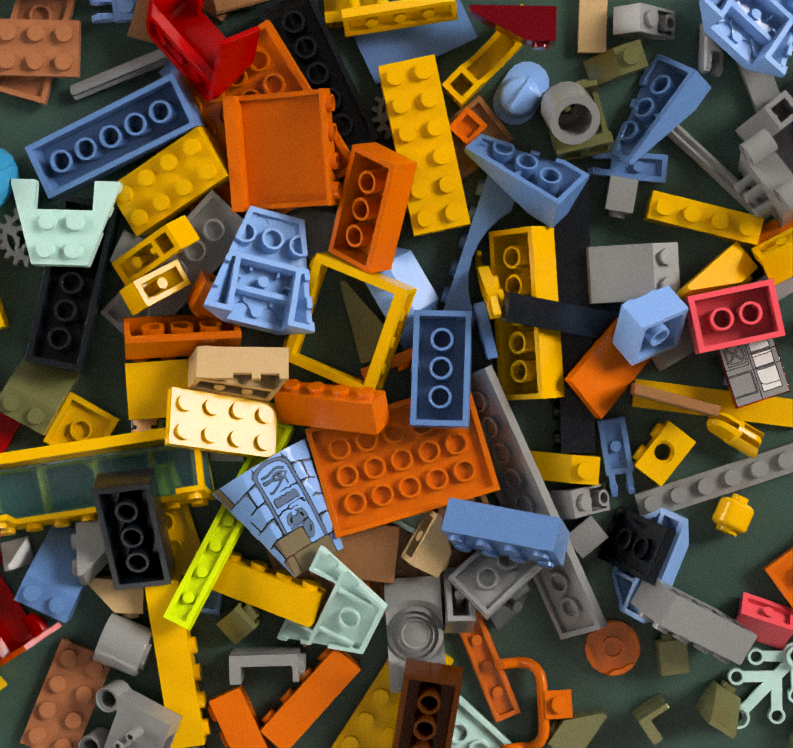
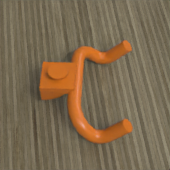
M527 657L497 659L494 664L497 670L526 668L535 676L539 727L538 734L533 741L501 745L500 748H542L549 738V719L573 718L571 689L548 690L545 671L534 659Z

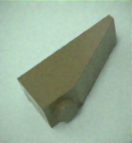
M345 280L340 281L360 363L371 362L384 325Z
M712 679L697 702L695 709L708 724L734 739L737 733L741 698L734 693L737 688L722 679L719 684Z

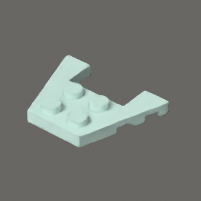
M11 179V186L31 264L34 266L90 268L104 235L103 230L108 218H111L114 203L118 194L120 195L123 184L115 181H95L93 210L37 209L39 181L36 179Z
M321 545L309 571L335 583L328 601L315 626L306 627L285 619L277 639L283 641L288 639L301 641L300 644L306 645L317 643L328 645L329 649L363 654L388 604L326 547Z

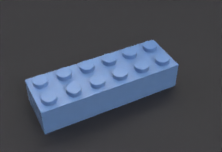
M171 73L26 146L25 149L48 199H60L61 194L69 195L174 143L194 128L207 126L184 76Z

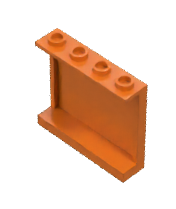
M330 88L222 97L232 212L247 211L250 205L262 209H280L339 204V199L342 197V186L340 181H337L336 170L340 167L338 152H335L334 146L338 133L337 126L332 121V111L335 110V98L333 94H330Z

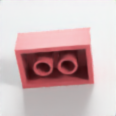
M774 279L683 298L684 303L689 308L687 320L695 354L786 336Z

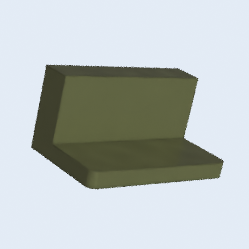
M660 693L632 710V713L653 745L662 741L663 738L651 720L670 708Z

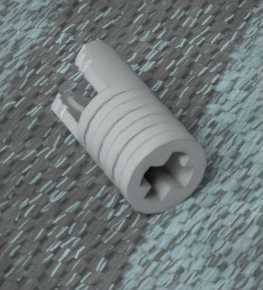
M701 23L699 26L698 72L700 74L710 72V74L720 77L723 71L724 50L704 32L703 23Z

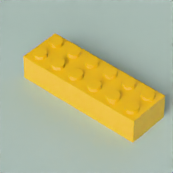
M435 54L378 66V75L395 152L417 162L407 203L413 238L469 226L471 223Z
M527 226L490 231L491 273L493 276H498L500 289H503L504 296L505 292H512L559 302L554 227ZM495 318L498 380L507 400L565 397L561 332L500 321L501 318Z

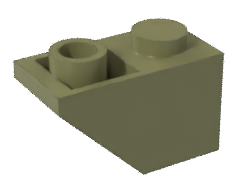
M239 601L216 625L236 645L259 625L262 617L259 615L261 610L248 603Z

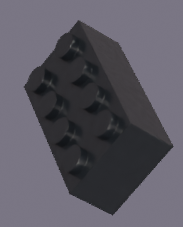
M154 467L97 474L92 493L115 590L171 584L175 562Z

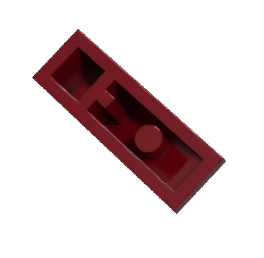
M470 4V17L523 45L532 46L533 50H548L549 46H554L556 42L557 6Z

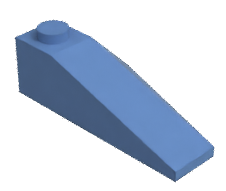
M657 53L640 78L638 84L641 88L637 98L631 100L629 107L632 110L626 122L622 123L613 145V150H611V154L614 157L633 165L697 109L712 88L697 70Z
M480 134L464 149V152L529 215L551 228L568 214L590 176L565 160L557 158L556 161H551L539 157L540 152L534 150L526 153L515 149L512 143L484 134Z

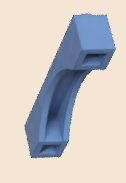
M488 174L486 180L480 179L475 193V195L480 196L477 207L471 205L469 211L471 226L468 234L462 233L458 248L462 249L460 260H453L449 275L454 276L451 287L445 286L440 302L445 303L443 310L472 311L473 327L476 317L471 306L468 291L472 257L486 232L499 220L510 214L515 201Z

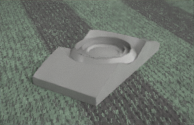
M434 576L395 578V584L384 583V598L388 604L385 609L391 693L401 692L406 658L446 664L440 576L438 578Z

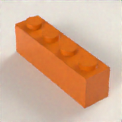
M289 379L274 396L279 423L378 435L391 421L385 391L374 390L371 387L356 388L348 387L345 384L329 385L322 382L311 383L302 382L298 379Z
M327 646L317 657L320 662L316 667L312 669L309 666L305 670V675H301V683L297 688L293 690L290 687L279 699L282 702L276 711L271 708L261 719V722L264 724L260 732L278 748H291L360 672L361 665L346 651L329 649Z
M243 684L231 687L211 697L209 700L210 706L207 709L213 722L218 721L222 731L219 732V735L225 747L272 748L268 738L260 732L262 725Z

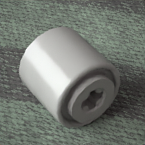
M571 81L560 82L551 86L544 94L541 101V114L552 134L560 142L569 145L581 144L589 140L596 133L600 124V112L594 100L580 84ZM570 106L571 109L566 112L564 110L565 107Z
M112 613L99 638L93 660L129 675L137 676L139 671L145 668L154 646L151 628Z

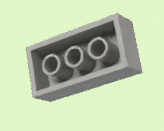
M659 579L656 580L655 585L642 581L630 601L639 610L637 615L650 623L653 622L652 626L664 634L671 632L674 638L685 644L694 642L693 647L705 654L714 652L713 656L725 664L733 661L741 665L758 637L728 614Z

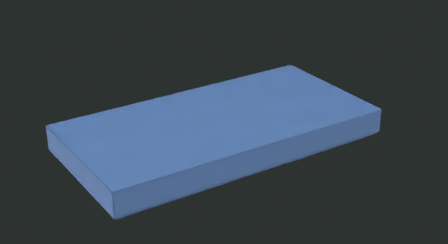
M456 0L458 20L353 36L375 85H380L378 66L435 54L436 59L477 40L478 37L461 1Z

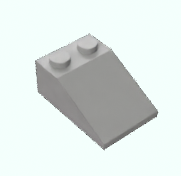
M678 242L586 247L589 304L625 303L630 299L639 298L651 290H658L667 285L675 293L680 289Z

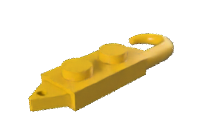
M476 250L474 253L475 272L490 319L501 318V306H503L504 301L503 289H500L498 276H493L489 266H484L481 250Z

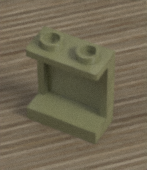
M583 79L575 82L588 92L599 109L600 124L596 133L589 140L581 144L569 145L560 142L548 127L556 159L559 158L570 162L608 153L613 150L614 140L611 131H608L598 95L597 80L589 81ZM543 92V93H542L541 101H542L543 96H544V94H545L546 92ZM567 106L564 110L568 112L571 108Z

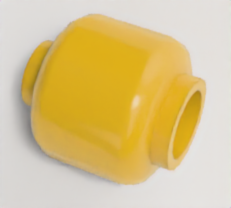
M733 493L732 497H722L712 516V520L716 524L715 529L732 537H736L737 534H744L754 515V510L751 506L747 505L749 500Z

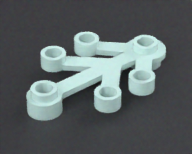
M793 642L786 644L783 650H761L757 647H751L746 655L747 660L753 665H760L763 661L780 662L774 670L742 671L738 667H732L728 670L727 679L733 685H740L743 682H761L740 704L741 718L738 720L737 729H743L749 724V712L769 692L771 707L767 711L768 719L774 724H781L785 720L786 715L782 705V678L790 671L791 687L787 689L786 696L793 703L791 698L793 692V660L790 657L793 652ZM758 651L760 653L759 659L752 661L751 654ZM740 672V679L733 681L731 679L732 673ZM779 710L781 713L780 718L772 719V713Z

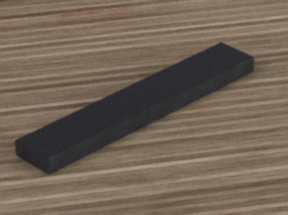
M505 292L500 321L599 339L614 320L619 317V314Z

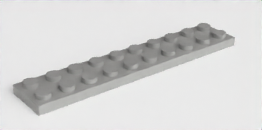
M492 365L471 373V393L500 486V491H496L495 494L501 507L560 518ZM569 539L563 567L554 565L553 569L543 567L533 577L561 640L600 630L608 625Z

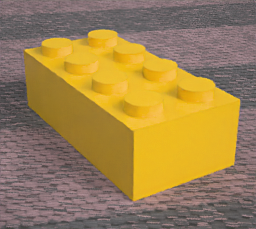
M196 127L118 180L117 182H121L123 187L115 202L137 237L149 235L203 199L212 189L216 190L228 182V159L209 127Z

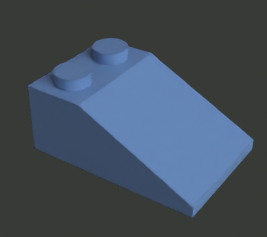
M52 525L26 572L14 600L67 623L72 619L87 585L81 586L78 576H73L72 559H77L76 550H72L71 533H76V529L71 526L55 528Z

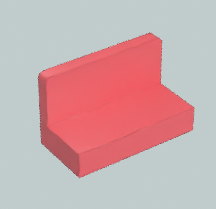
M746 592L742 593L739 599L738 615L735 620L758 636L755 640L756 642L777 649H783L793 634V609Z

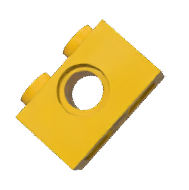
M666 420L663 424L658 422L649 434L652 437L646 446L641 444L632 455V458L635 459L633 466L661 487L696 443V441L673 423ZM659 444H665L668 448V454L663 459H657L654 453L656 446Z

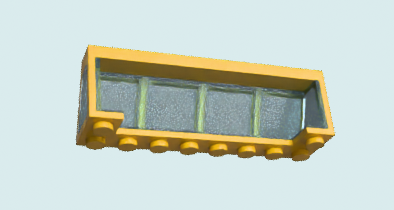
M165 427L0 453V534L2 536L15 535L16 530L26 529L27 532H37L43 530V526L47 525L63 528L71 526L73 521H97L98 515L92 488L97 474L154 467L164 511L179 510L181 505L191 504L192 507L206 506L208 501L216 500L212 495L215 492L208 452L165 446Z

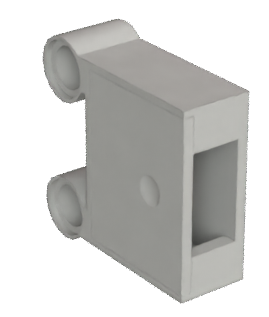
M763 128L739 145L741 154L738 172L743 179L735 183L733 188L737 194H741L751 187L749 191L743 194L745 202L750 204L757 198L762 201V203L752 209V214L756 218H760L769 211L782 228L793 220V174L775 152L778 150V146L774 138Z
M114 680L100 689L95 697L96 704L102 711L107 713L114 710L117 711L110 731L107 728L98 727L83 737L78 743V748H171L183 716L132 690L124 680Z

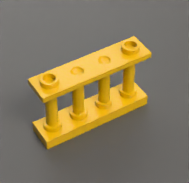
M348 0L349 8L341 9L345 37L458 20L456 0H399L389 2V0H377L378 4L361 6L360 0Z

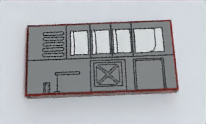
M774 338L716 350L735 409L791 392Z

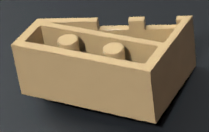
M205 345L197 346L189 357L188 389L270 402L289 379V348L222 347Z

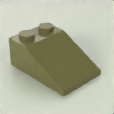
M24 357L0 394V412L41 435H46L70 392H73L82 374L33 365L26 362Z

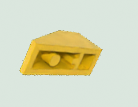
M183 215L162 226L111 264L125 286L169 261L200 240L187 217Z
M736 241L718 254L680 288L676 294L682 300L692 295L748 284L753 279L750 274L758 266Z
M530 450L544 481L587 485L599 484L601 458L599 456Z

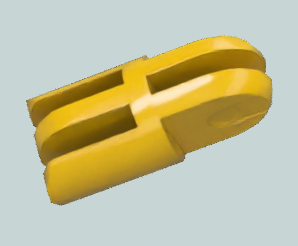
M720 411L716 417L708 416L709 419L706 422V426L711 433L748 457L755 458L757 456L758 448L764 437L763 432L723 411Z

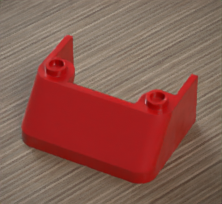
M149 0L146 29L149 37L205 100L210 101L221 96L253 64L261 31L258 26L226 38L202 12L204 0Z
M1 575L0 667L62 627L57 622L48 628L46 620L41 615H36L35 613L26 615L19 602L14 600L15 596Z

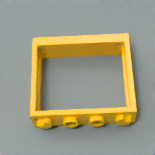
M329 252L316 253V256L310 261L308 269L310 271L309 292L313 304L312 314L328 267L393 293L394 297L365 381L300 354L306 334H291L284 340L283 347L289 348V362L336 383L345 384L348 387H371L374 390H383L417 288L378 272L368 274Z

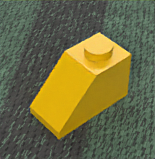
M178 259L133 281L119 292L134 316L189 286L191 283Z

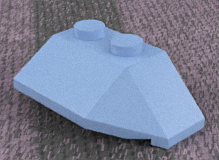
M397 247L391 270L378 273L417 288L399 340L400 345L405 351L413 347L414 310H436L439 297L412 251ZM364 282L386 319L394 294Z
M661 507L643 517L676 531L674 540L657 578L673 586L689 546L688 519ZM614 566L612 578L619 600L620 611L642 623H647L646 620L637 615L639 610L630 603L643 580Z

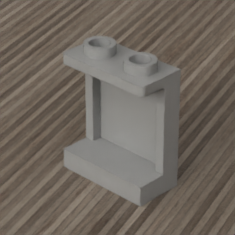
M301 645L234 647L229 655L230 685L242 684L246 676V667L291 666L293 682H299L301 675H305V670H307L306 653H301Z

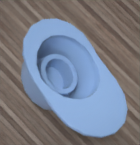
M521 62L514 65L499 85L493 97V109L496 116L502 122L510 125H520L527 122L537 111L541 104L542 93L546 92L549 88V77L539 64Z

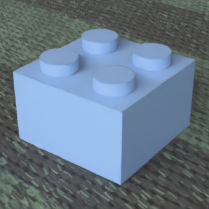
M669 285L658 290H651L639 298L630 299L621 305L612 343L631 366L678 346L689 308Z

